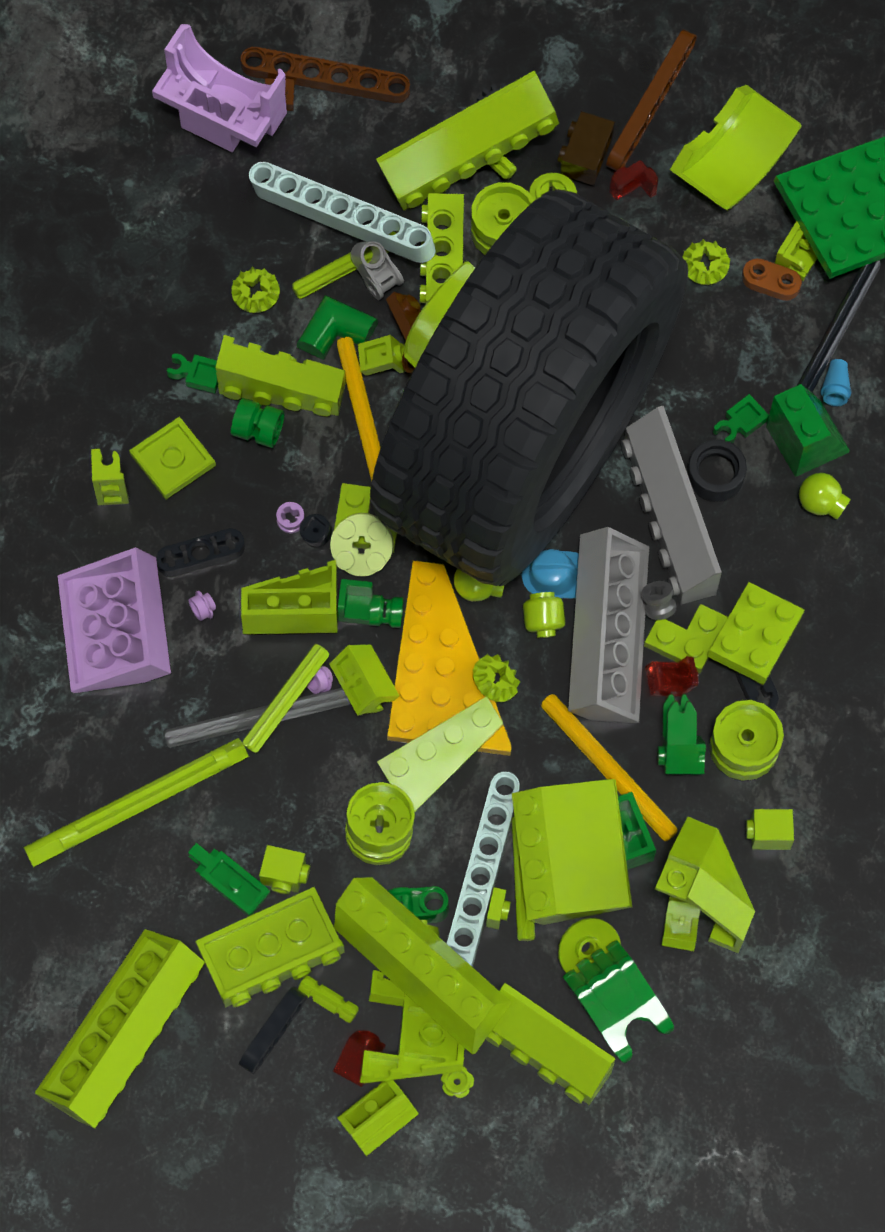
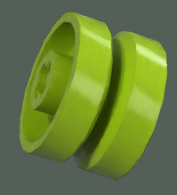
M498 182L485 187L476 195L471 212V238L476 248L484 255L508 226L534 202L532 195L528 191L513 183Z
M753 700L736 701L722 710L716 718L709 744L711 758L720 771L728 777L742 781L757 779L770 771L777 761L784 738L782 723L775 711L764 703Z

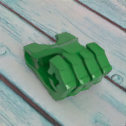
M618 940L606 947L608 950L607 954L602 948L596 950L591 955L594 961L592 964L588 958L583 959L576 965L580 972L576 973L573 969L567 972L563 978L580 1005L587 1011L611 1050L621 1062L626 1063L631 1060L633 1055L626 1039L627 1027L632 1020L638 1019L652 1022L658 1032L662 1034H669L674 1031V1025L635 962Z

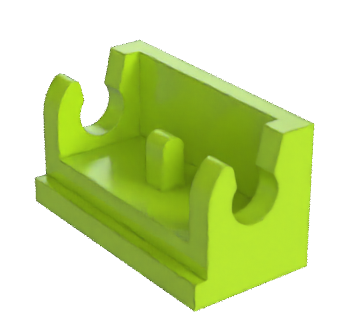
M796 221L777 252L775 264L796 271L800 275L801 280L804 281L817 260V256Z
M91 449L92 482L98 505L129 504L124 474L121 473L120 457L116 451H113L112 454L113 463L107 466L102 464L103 458L100 449Z
M348 645L329 663L357 716L364 713L380 712L384 710L381 703L392 702L399 697L372 645Z

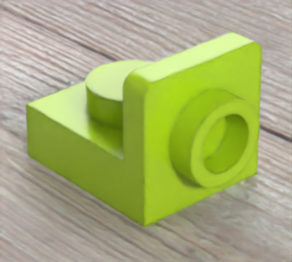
M391 335L358 344L360 372L365 376L392 368L399 373L406 372L402 366L404 344Z

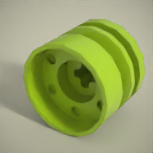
M384 782L371 783L357 790L349 801L345 824L346 842L353 855L363 862L373 865L390 864L404 855L410 846L415 819L413 803L406 792L396 785ZM376 826L382 827V833L376 832Z

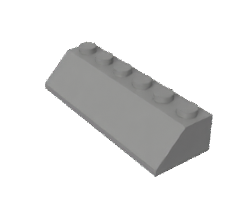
M660 406L626 428L625 438L621 440V447L625 458L630 457L633 467L630 468L633 483L641 488L640 503L644 513L649 512L652 522H649V528L653 540L658 539L661 547L658 551L661 565L663 568L668 567L671 576L668 578V583L672 586L673 596L677 595L680 605L716 595L722 571L665 408Z
M610 527L580 535L568 711L588 720L638 723L646 605L642 598V589L647 585L649 546Z

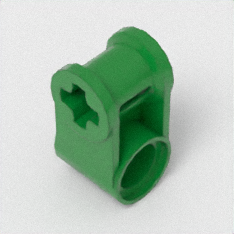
M400 887L388 890L400 903L403 902V905L419 920H427V923H439L446 919L449 914L448 896L440 887ZM432 899H439L443 902L442 907L435 911L427 909L426 904Z

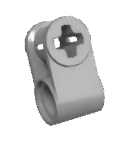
M373 241L359 242L352 248L351 260L364 279L367 289L377 300L383 298V293L393 286H400L404 283L403 276L380 243ZM367 247L373 253L372 260L369 263L364 259V251Z

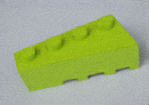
M223 336L216 364L219 394H223L225 397L233 400L240 398L250 399L260 403V405H282L292 411H299L300 409L309 410L319 416L339 415L346 385L345 370L308 359L304 360L302 364L297 362L291 354L279 351L278 354L271 355L260 350L261 345L249 342L248 347L234 344L233 337Z

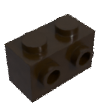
M581 111L577 122L572 121L567 134V138H570L568 146L563 145L557 162L562 163L561 174L594 186L613 138L615 122Z

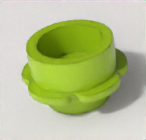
M462 1067L461 1072L445 1073L441 1077L443 1082L442 1089L450 1097L454 1095L457 1098H463L469 1094V1089L474 1085L473 1075L465 1067ZM456 1079L460 1080L461 1083L459 1085L454 1083Z

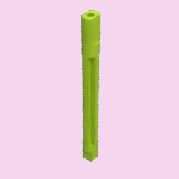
M237 738L23 848L32 866L35 867L249 757L241 740Z

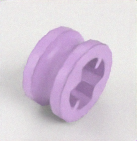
M286 502L278 508L276 516L279 528L285 533H296L300 530V524L304 519V511L299 504ZM291 512V514L295 516L296 521L294 523H290V521L286 519V513Z

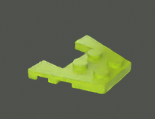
M373 970L369 1001L403 1007L398 1055L364 1050L360 1083L461 1072L465 1048L391 980L384 978L385 975L382 972Z

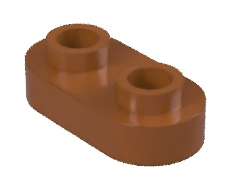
M757 258L748 261L743 269V283L751 290L784 301L794 299L800 292L801 277L790 268ZM758 269L761 270L763 273L756 274L754 273V270ZM788 279L791 281V284H784L782 280Z

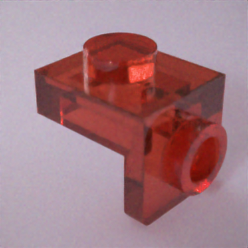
M639 160L628 168L622 167L613 174L610 193L618 200L641 186L651 198L656 195L658 177L651 167L647 168Z
M686 656L679 662H650L645 666L651 696H668L669 694L682 696V694H687L699 684L698 670L695 667L693 656Z
M357 1030L349 1037L333 1072L362 1087L365 1084L360 1083L364 1050L382 1053L386 1045L379 1041L380 1038L376 1034L366 1030Z

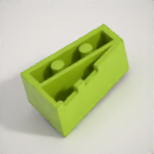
M336 560L329 561L327 566L309 571L308 568L299 570V574L280 579L279 576L241 588L243 634L338 633Z

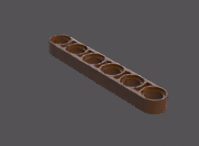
M684 29L680 32L612 148L606 162V167L619 173L624 169L695 45L697 35Z
M249 47L241 54V68L243 72L255 78L276 79L278 71L274 68L275 65L280 62H286L291 67L288 71L284 72L285 79H294L295 85L390 103H402L410 95L409 79L401 73L260 47ZM250 57H258L262 60V63L257 67H250L246 64V61ZM314 67L319 70V74L316 77L309 78L303 74V71L306 68ZM342 72L348 78L345 82L337 83L332 80V76L335 73ZM364 78H372L376 81V85L372 88H365L360 82ZM394 83H400L405 87V90L401 93H392L389 87Z

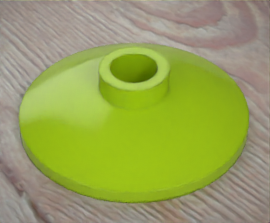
M587 918L573 924L564 933L559 944L558 956L563 970L567 973L574 969L578 973L580 971L576 965L581 960L588 958L592 964L594 961L591 955L596 950L602 948L607 954L608 950L606 947L610 943L618 940L621 944L617 931L609 923L597 918ZM589 942V949L582 952L583 945Z

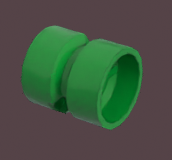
M242 398L233 417L231 435L245 440H250L254 437L256 443L274 448L283 427L285 411L268 405L262 409L260 403Z

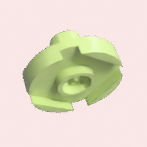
M368 513L353 514L341 521L333 531L330 542L331 553L336 560L337 566L355 576H369L380 571L391 558L394 546L393 536L389 528L384 526L378 517ZM359 536H364L365 542L371 544V547L366 548L364 553H359L358 548L353 546V542H357Z

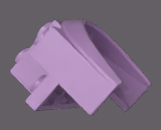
M181 24L164 49L167 69L152 90L153 97L179 109L181 128L230 152L234 151L240 140L257 147L265 133L273 136L287 114L285 73L282 69H278V76L272 85L258 83L245 78L210 56L197 42L191 26Z

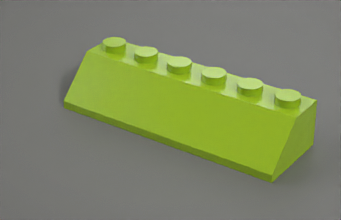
M532 71L376 158L404 211L422 204L424 199L428 197V193H442L452 183L474 175L479 168L498 162L504 154L513 149L523 148L531 139L539 135L550 133L559 124V121L535 71Z
M373 877L353 878L337 901L334 929L471 1054H475L512 1002Z
M145 929L39 1085L35 1094L75 1120L96 1128L98 1123L106 1116L107 1110L117 1094L124 1089L126 1081L135 1067L142 1062L145 1052L153 1040L161 1033L163 1025L171 1013L179 1006L181 998L190 984L197 979L199 971L205 962L181 941Z

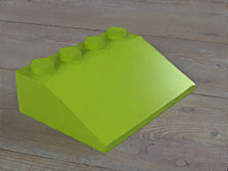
M615 779L545 786L512 793L527 921L546 925L632 907Z

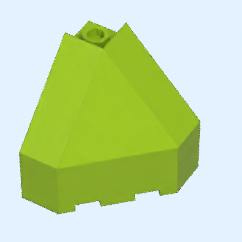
M687 817L668 855L655 890L696 906L716 922L708 941L739 953L755 910L718 828Z

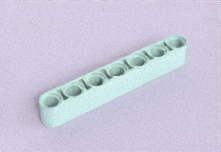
M258 162L249 171V179L257 196L263 200L366 242H378L384 249L415 262H427L435 254V244L431 233L424 225L268 162ZM291 189H295V190L292 191L291 193H286L287 191H289V190H291ZM320 199L319 202L311 204L313 201ZM341 210H346L342 214H337ZM372 220L371 223L362 225L364 222ZM393 231H399L395 235H389ZM418 242H425L421 246H415Z
M510 772L497 773L491 781L447 940V945L472 967L514 816L512 793L519 792L520 783L518 778ZM501 785H508L513 789V792L509 795H501L496 789ZM495 814L501 815L505 822L500 825H494L489 822L488 818ZM491 844L495 846L497 852L492 855H485L480 851V848L483 845ZM477 874H483L489 879V882L485 885H477L472 881V878ZM474 904L481 911L475 916H469L463 909L467 905ZM459 935H467L472 939V943L469 946L462 947L455 942V939Z

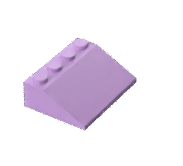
M135 547L58 575L71 692L79 693L145 683L171 674L156 557Z

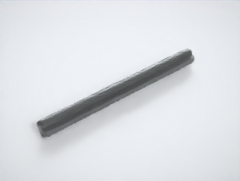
M343 688L300 697L281 721L347 706L350 704V701ZM269 705L166 729L164 731L166 744L169 748L251 729Z

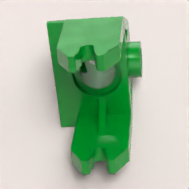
M669 694L663 703V746H658V765H663L665 774H704L706 744L701 736H697V712L686 694H682L679 705L674 700L673 694Z

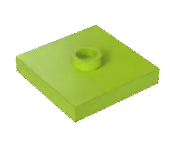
M180 416L129 450L132 458L165 499H168L216 466L215 460Z

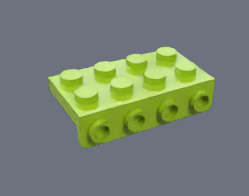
M315 887L195 941L225 1008L233 1005V1007L242 1006L251 1000L250 996L261 991L264 994L270 993L281 986L280 982L291 977L294 980L303 978L311 972V968L321 963L323 966L331 965L341 958V954L345 953L344 945L339 939Z

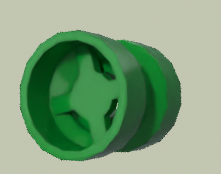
M372 595L369 625L380 626L383 623L389 624L392 628H401L404 597L385 599L382 595ZM385 605H387V607H386V618H384V606H385Z

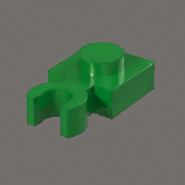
M172 354V362L180 364L181 367L179 369L167 368V376L169 378L179 380L185 377L187 387L216 393L218 387L216 374L217 360L194 354L192 362H189L181 354Z
M748 394L726 411L725 417L729 421H719L714 426L713 434L717 435L720 431H727L730 435L724 440L734 443L737 433L740 432L745 438L768 421L769 414Z

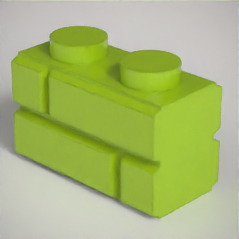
M394 1080L382 1081L377 1088L372 1089L337 1117V1119L367 1156L419 1113Z

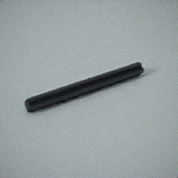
M880 260L860 268L797 385L802 384L811 393L814 391L881 265Z

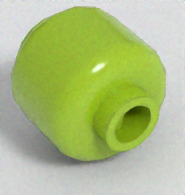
M554 592L530 594V599L523 604L525 628L529 632H537V638L555 637V630H560L565 626L564 603L561 598L555 597Z

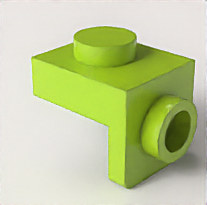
M670 896L665 917L662 946L694 951L700 909Z

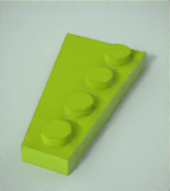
M486 696L377 761L389 783L396 785L406 792L413 803L415 813L504 724Z

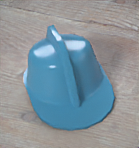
M555 549L543 550L522 571L521 575L524 586L532 594L554 592L555 597L576 598L579 553Z

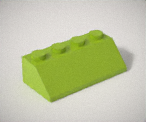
M504 983L500 992L512 1003L486 1040L496 1047L503 1045L512 1051L510 1056L524 1066L529 1063L538 1069L537 1074L547 1083L553 1085L556 1082L566 1089L565 1094L579 1104L584 1101L590 1105L611 1075L615 1058Z

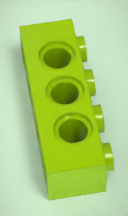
M428 193V205H422V223H427V228L431 233L436 251L431 260L421 263L420 276H426V285H420V303H427L443 284L437 283L436 279H447L463 264L464 194ZM439 225H445L449 228L441 230L436 227ZM437 252H446V253H448V255H446V256H438V255H436V253H437Z

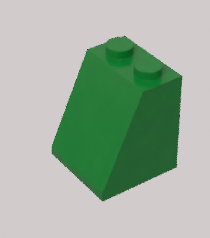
M799 384L774 396L766 428L795 477L849 453L848 446L822 402L805 386Z

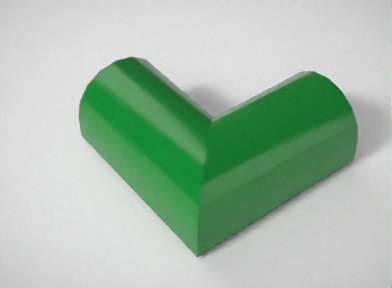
M324 295L298 340L297 348L324 360L337 336L342 338L351 337L357 345L369 341L378 325V319Z

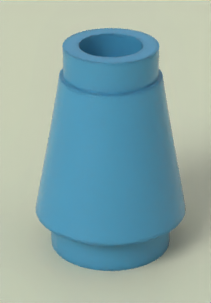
M834 359L830 362L821 389L823 400L828 405L842 406L847 403L851 396L848 364L842 359Z

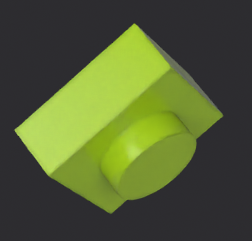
M493 888L486 927L499 930L501 920L507 921L511 902L505 900L506 890Z

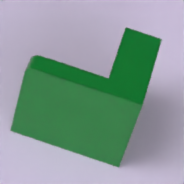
M341 579L338 600L339 622L369 625L373 595L372 582Z

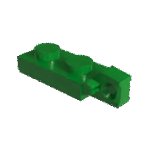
M197 843L189 850L188 857L198 865L195 872L200 875V878L246 916L253 915L271 894L267 887L224 852H218L216 849H213L211 853H208Z

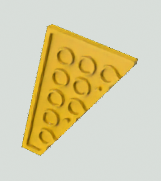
M413 561L395 680V688L399 697L392 701L387 739L390 741L409 743L486 697L480 692L474 682L473 668L479 657L444 564ZM490 700V702H491V704L493 705L494 709L496 710V712L498 713L499 717L501 718V716H500V714H499V711H498V708H497V706H496L495 701ZM504 725L477 752L510 756L511 743Z

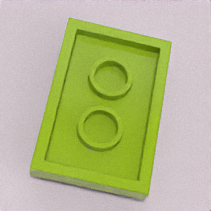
M748 582L710 648L707 657L764 685L805 610Z

